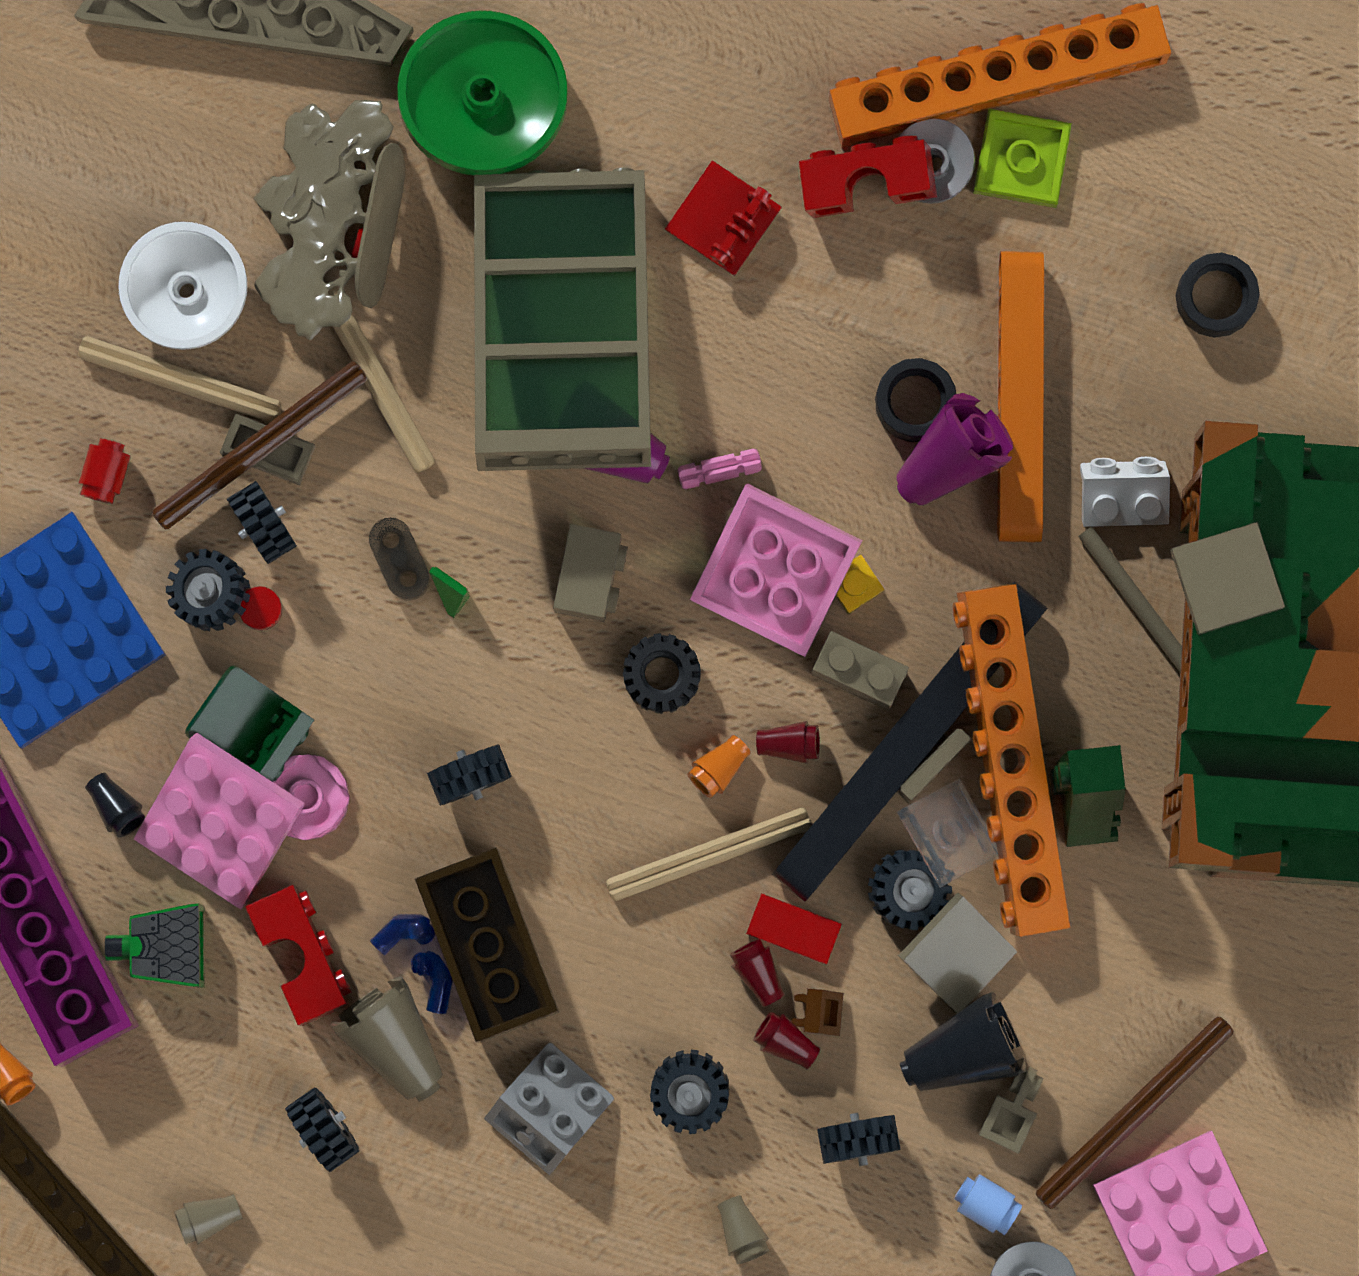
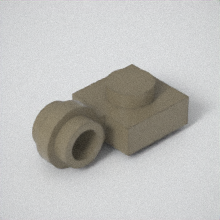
M1029 1067L1026 1072L1014 1077L1009 1091L1016 1094L1013 1102L1002 1096H996L979 1132L980 1136L1019 1154L1037 1116V1113L1023 1107L1022 1104L1025 1098L1033 1102L1044 1079L1036 1075L1038 1070Z

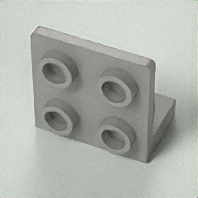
M548 1043L500 1096L484 1119L550 1176L573 1146L612 1103L614 1097L556 1046Z

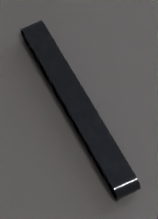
M1014 581L1012 584H1016L1025 637L1048 608ZM986 620L980 627V637L986 644L993 643L997 638L998 629L993 621ZM959 648L773 872L772 875L804 902L809 899L968 706L966 690L967 688H972L969 671H964L962 668ZM993 663L988 668L986 674L988 681L999 669L1000 664Z

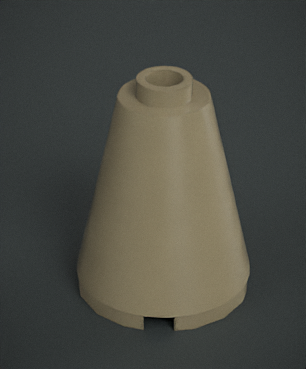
M400 976L388 981L392 987L389 991L382 994L378 988H375L354 1002L338 1015L341 1021L332 1022L331 1027L347 1045L407 1100L416 1097L420 1102L440 1088L437 1081L443 1074L409 986L403 977Z

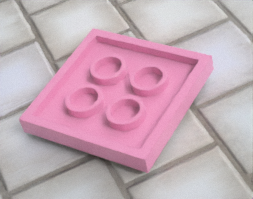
M746 484L690 600L805 657L863 540L750 484Z
M195 733L185 746L134 840L241 910L251 898L305 803L208 739Z
M1208 1131L1092 1185L1134 1276H1215L1268 1251L1212 1131Z

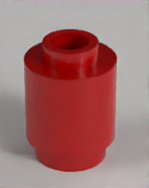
M100 438L98 445L89 444L79 479V484L82 485L81 496L113 504L115 495H120L131 458L130 455L123 453L125 445Z

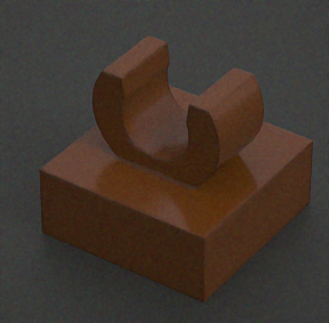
M807 988V994H797L794 996V1001L806 1003L805 1018H792V1023L797 1027H804V1032L840 1036L844 993Z

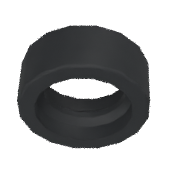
M1221 252L1206 254L1192 262L1180 278L1175 296L1178 312L1185 324L1198 334L1215 338L1230 336L1245 326L1256 311L1260 292L1258 279L1250 266L1237 256ZM1222 271L1229 273L1236 278L1241 286L1243 295L1241 306L1235 314L1226 319L1215 320L1207 318L1198 311L1194 304L1192 295L1194 284L1207 272Z
M923 358L905 359L891 366L881 378L875 396L876 414L883 427L895 438L908 442H919L936 416L931 421L920 425H911L903 422L895 415L891 407L893 388L899 381L909 376L928 378L937 386L940 392V412L945 403L956 394V386L949 373L937 363Z

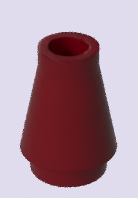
M803 721L767 730H757V755H767L808 764L809 759H819V726L809 725L808 721Z
M761 939L747 943L730 954L734 962L731 966L732 969L758 998L762 1007L776 1002L785 995L779 982L770 947H764Z
M770 1012L765 1017L753 1038V1041L760 1045V1051L798 1064L806 1070L814 1063L821 1049L784 1014L778 1016L773 1012Z

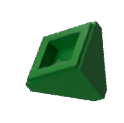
M432 567L429 573L447 614L455 618L469 599V591L438 567Z

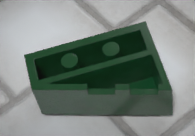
M1121 746L1067 751L1056 762L1057 766L1050 770L1053 795L1061 796L1066 846L1117 842L1119 837L1117 826H1120L1121 818L1120 815H1115V811L1123 810L1126 790Z

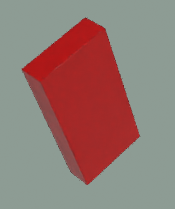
M761 893L746 934L827 965L842 924Z

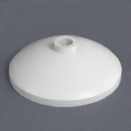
M193 222L168 223L143 235L127 253L119 275L120 301L131 324L148 340L171 349L186 350L200 348L221 338L238 320L247 297L246 270L234 246L216 230ZM185 284L194 286V293L188 298L180 296V289Z

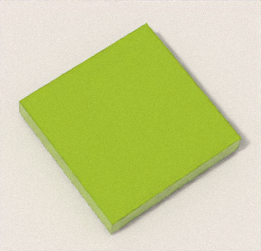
M988 109L973 194L1057 208L1072 123Z

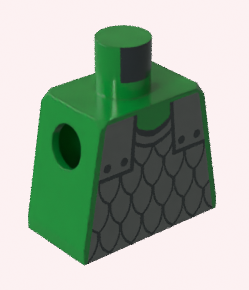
M188 904L130 916L129 935L105 936L106 961H129L131 978L205 988L204 906L201 904Z

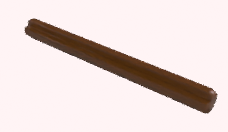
M355 361L347 364L156 507L152 512L154 518L165 530L171 528L366 382L367 376Z
M1222 1017L1214 1018L1036 1191L1037 1198L1047 1208H1055L1233 1035L1234 1030L1230 1024Z

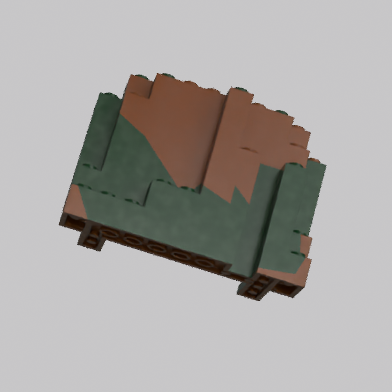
M1205 421L1194 438L1192 479L1182 490L1180 533H1188V543L1257 522L1285 607L1281 610L1198 635L1185 597L1174 781L1164 787L1162 830L1171 831L1169 868L1211 871V877L1359 888V447L1305 443V435L1258 432V424Z

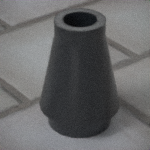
M105 772L92 778L85 786L108 832H114L119 838L124 837L137 829L144 821L145 815L141 811L142 804L112 781Z

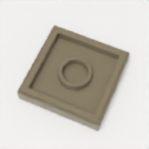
M1257 522L1170 550L1198 635L1281 610L1285 607Z
M956 893L898 956L954 1012L959 1013L980 993L1017 951L962 895Z

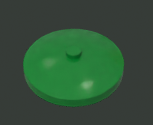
M470 11L456 14L441 20L426 30L415 41L405 56L397 86L400 116L414 144L437 164L466 175L504 174L532 162L549 147L557 136L564 121L567 108L566 73L553 45L539 30L529 23L509 14L495 11Z

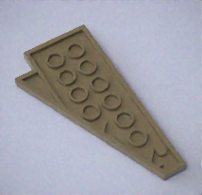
M84 0L74 15L77 21L84 24L392 67L414 32L413 27L368 0Z

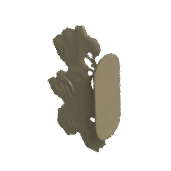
M355 100L336 122H331L329 114L318 108L316 104H310L301 112H295L291 115L285 126L283 149L290 155L296 168L290 175L273 176L254 197V200L263 211H270L272 214L270 222L277 233L291 234L293 238V247L284 254L278 255L267 264L255 281L254 287L262 300L270 304L271 312L279 323L295 325L298 336L306 337L308 340H312L323 327H340L350 319L353 308L350 297L345 294L343 288L354 274L357 297L363 306L368 308L374 307L382 295L404 188L405 161L402 150L395 143H390L383 148L376 165L372 160L375 150L390 137L394 128L388 116L381 112L383 106L381 101ZM356 161H363L366 165V170L356 169L354 163ZM372 182L367 212L364 213L361 208L362 202L359 190L361 186ZM355 223L364 224L358 257L352 258L344 246L345 234L350 226ZM340 251L344 254L345 258L343 260H336L334 252ZM346 265V270H340V278L329 283L324 282L323 277L327 271L335 266ZM335 286L339 287L337 295H328L330 289Z

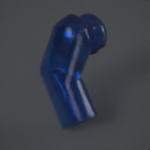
M398 914L370 942L385 956L401 939H415L420 945H425L434 939L435 932L432 924H430V919L422 914Z
M432 951L418 952L411 960V969L413 973L423 976L430 985L426 1010L438 1014H447L453 983L449 969L437 953Z

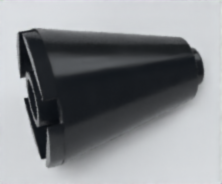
M994 992L981 996L904 1051L905 1060L900 1062V1067L909 1086L916 1084L920 1091L1014 1077L1026 1072L1025 1059L1016 1060L1013 1049L1020 1046L1017 1035L1002 1003L994 1004L996 997Z

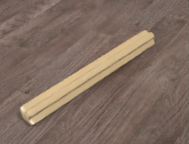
M335 286L330 289L328 295H337L338 288ZM351 313L348 321L340 327L333 326L352 361L358 363L367 376L365 384L414 471L417 473L425 471L435 463V460Z
M89 336L84 337L80 343L78 356L82 360L269 423L277 418L281 412L282 404L277 399Z
M799 808L614 876L606 881V885L611 898L614 901H618L808 831L811 827V821L806 809Z

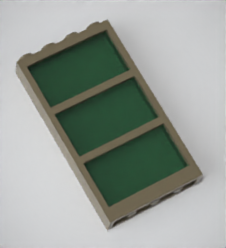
M623 167L613 171L592 172L588 169H575L571 172L559 173L533 170L521 174L474 175L475 456L477 470L507 471L651 467L644 170L635 171L631 168Z

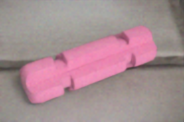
M757 449L741 451L739 456H734V453L703 460L701 465L695 466V463L682 465L678 468V476L682 488L690 489L698 487L699 483L704 481L707 485L739 477V473L743 472L745 475L758 473L761 471L762 464Z

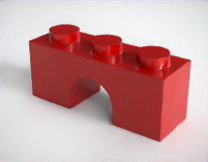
M918 136L898 137L893 139V145L877 147L875 143H861L852 146L851 152L836 155L833 150L816 151L810 154V159L799 161L805 211L812 218L854 212L852 197L854 187L862 178L869 175H880L886 179L888 197L895 204L937 197L931 148L924 139L918 140Z
M291 885L245 906L262 946L270 947L278 942L291 940L296 942L304 952L305 965L301 974L294 980L281 985V989L298 1026H304L349 1005L346 995L352 993V990L342 969L335 972L328 956L334 954V950L325 930L317 932L311 916L317 914L307 890L299 893L298 888Z

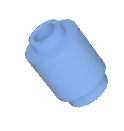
M981 1174L975 1180L967 1177L954 1198L960 1203L957 1212L988 1231L994 1233L997 1230L1003 1235L1008 1232L1022 1208V1205L1014 1200L1015 1195Z

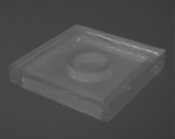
M960 779L897 812L940 888L998 857L996 842L992 843L990 841L987 825Z

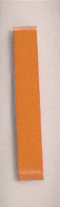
M1000 251L998 418L1009 433L1013 442V450L1008 453V456L1012 457L1011 461L998 469V542H1042L1044 422L1043 252Z

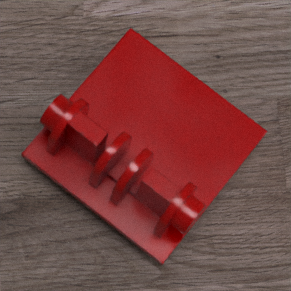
M712 160L665 230L735 276L782 209V206L771 200L772 195L764 188L759 186L757 189L753 188Z

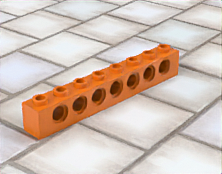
M1145 3L1133 4L1123 8L1120 15L1105 18L1104 14L1083 18L1080 21L1081 25L1065 29L1063 24L1052 25L1040 30L1039 36L1024 39L1023 35H1014L1004 38L998 42L999 46L983 50L981 45L971 46L960 50L958 57L942 60L941 56L929 57L919 61L917 67L901 71L900 67L886 68L876 73L877 78L861 82L859 77L841 80L835 84L836 88L829 91L828 99L841 148L901 133L909 126L927 119L947 121L1167 64L1171 50L1159 7L1155 5L1146 8ZM1115 33L1125 34L1130 39L1131 46L1125 49L1116 48L1110 42L1109 37ZM1076 43L1083 44L1089 49L1091 56L1082 60L1076 59L1070 54L1068 48ZM1034 54H1041L1049 60L1050 66L1044 70H1036L1028 63V57ZM996 64L1002 65L1008 70L1009 77L1002 81L994 80L988 75L987 68ZM952 75H960L967 80L969 86L963 91H953L947 86L946 79ZM910 86H920L925 89L928 97L921 102H913L907 98L905 90ZM871 96H878L886 102L887 107L882 112L874 113L865 107L864 101Z
M1007 584L958 592V602L953 603V617L956 627L962 628L965 645H961L959 648L960 661L963 670L969 671L972 688H967L966 698L970 713H976L978 731L973 732V743L976 755L978 757L983 756L985 774H980V787L983 798L990 801L992 816L987 817L986 823L989 839L992 843L996 842L999 859L993 861V869L997 884L1003 885L1005 902L1000 903L1002 923L1005 928H1010L1011 934L1019 937L1070 928L1017 587L1016 584ZM986 620L993 621L998 629L997 638L991 644H986L980 637V627ZM993 663L1000 664L1005 673L1003 682L997 687L991 686L986 677L987 670ZM1004 705L1010 710L1011 722L1008 727L1000 730L995 726L993 716L996 709ZM1011 748L1018 756V764L1013 771L1006 773L1000 765V758L1005 750ZM1019 791L1025 799V806L1019 814L1012 815L1008 811L1007 800L1012 793ZM1026 834L1031 840L1032 847L1028 855L1019 858L1014 852V842L1019 836ZM1033 877L1038 883V892L1033 899L1026 901L1021 895V885L1027 878Z

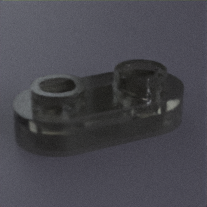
M389 517L379 520L370 531L369 544L390 591L397 598L405 601L416 600L428 590L430 575L409 527L397 518ZM389 534L399 536V544L394 548L384 546V539ZM407 572H412L417 577L416 583L411 587H405L401 584V578Z

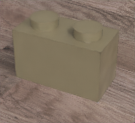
M570 524L553 606L555 613L599 622H605L607 612L615 613L620 588L612 587L615 571H624L628 546L621 545L622 538L620 533Z
M830 631L811 675L889 711L909 667Z

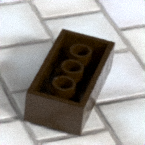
M497 848L415 878L476 1043L486 1041L559 1013L546 974Z

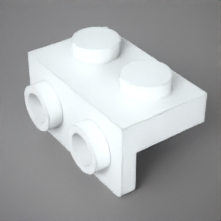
M1138 457L1133 462H1116L1110 458H1096L1091 463L1080 464L1083 527L1169 524L1170 475L1165 461H1159L1154 457Z

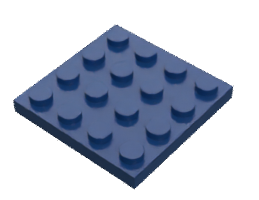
M74 512L64 516L0 558V718L20 748L23 749L166 656L164 650Z

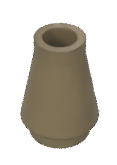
M234 1194L223 1198L183 1203L184 1208L174 1211L185 1244L194 1241L200 1244L233 1222L242 1219Z
M742 1196L730 1198L717 1206L722 1218L729 1256H734L737 1264L754 1260L769 1251L766 1244L769 1238L745 1205Z

